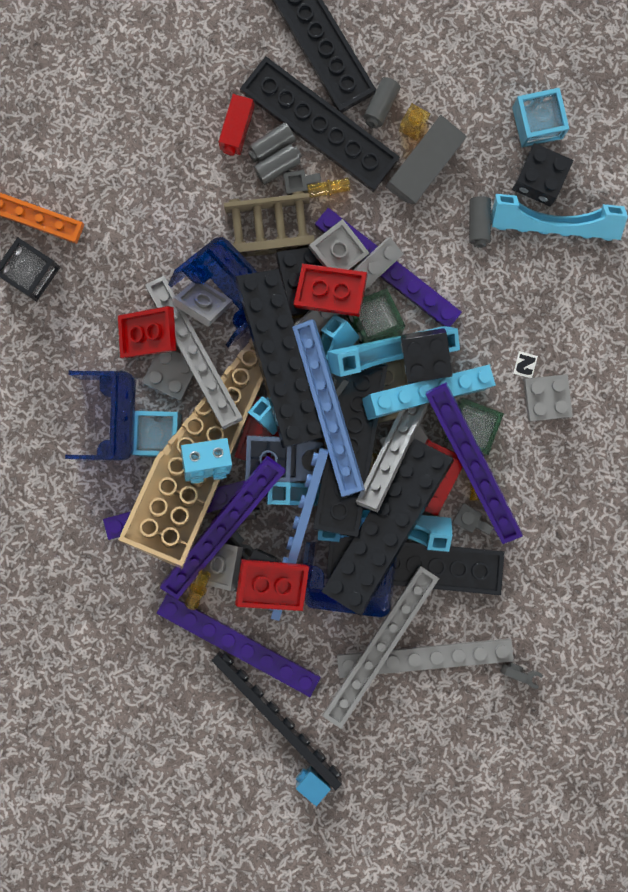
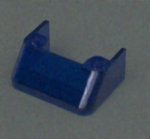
M223 237L214 238L174 270L168 285L172 288L185 276L195 284H204L211 279L228 298L232 299V302L239 309L232 318L233 325L237 330L226 343L227 348L249 331L235 278L240 275L257 273V271L227 239Z
M69 371L70 376L79 380H100L101 393L111 397L110 440H104L98 445L97 455H65V459L75 461H123L129 459L134 451L136 380L134 376L125 371Z
M306 542L303 564L309 566L304 600L306 605L314 609L356 614L322 592L325 587L324 572L320 567L313 565L316 542ZM397 557L390 567L388 575L384 577L362 615L384 617L390 612Z

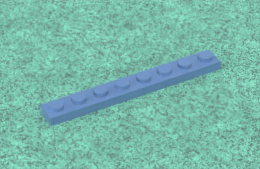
M311 319L292 328L341 496L345 497L364 491L365 488L315 320Z
M320 447L319 452H314L310 465L314 466L312 475H307L304 487H308L306 496L301 495L298 508H301L302 511L300 517L295 516L292 529H296L294 537H289L286 549L290 550L288 558L284 557L282 563L296 564L328 456V449ZM269 609L272 611L271 619L279 621L282 610Z

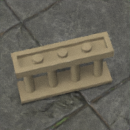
M297 191L293 192L292 195L244 201L231 199L224 203L226 214L232 213L235 242L232 245H228L231 259L308 248L315 241L314 235H309L306 228L304 204H310L309 193ZM295 206L299 233L297 237L288 238L286 236L283 207ZM274 208L277 237L274 240H267L264 236L261 209ZM253 210L256 239L254 242L246 243V241H243L240 212Z

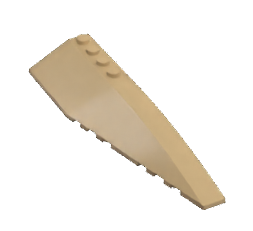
M252 338L221 376L243 420L223 430L204 396L193 413L184 421L180 429L156 456L118 539L119 541L183 569L221 479L213 480V477L204 478L203 482L194 484L190 481H185L181 445L227 438L230 455H232L249 416L248 411L252 408L263 383Z

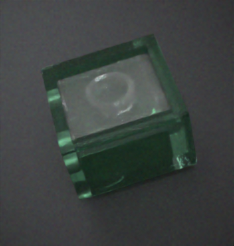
M387 288L363 297L360 317L346 315L352 328L360 337L358 339L360 344L400 336L405 328V324Z
M462 398L457 404L483 455H489L504 413ZM445 435L444 441L450 443L447 435Z

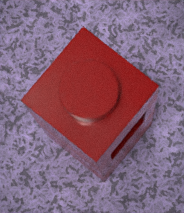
M232 94L218 141L220 150L230 156L235 154L241 155L255 109L253 99Z

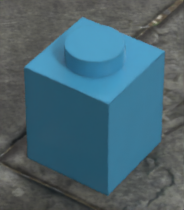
M311 765L307 770L302 769L296 777V789L316 807L331 790V785Z

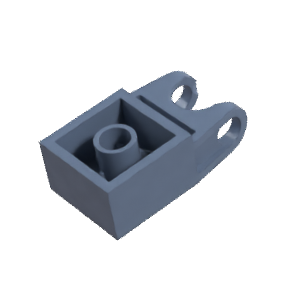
M247 435L245 481L261 464L262 456H266V453H271V456H274V461L285 468V473L277 482L305 481L307 475H312L313 471L304 468L302 457L308 450L323 448V443L311 441L282 448L280 438L277 436Z

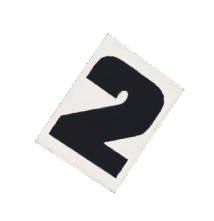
M519 351L513 374L532 378L538 356Z

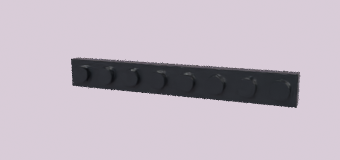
M219 651L211 661L336 791L342 785V778L340 777L342 774L334 765L330 767L325 761V755L319 749L314 750L309 745L311 743L309 738L304 733L299 734L294 729L295 724L287 716L283 718L279 713V707L272 700L268 702L263 697L265 694L258 685L253 686L248 681L249 676L241 668L238 670L233 665L234 660L227 653L222 654Z

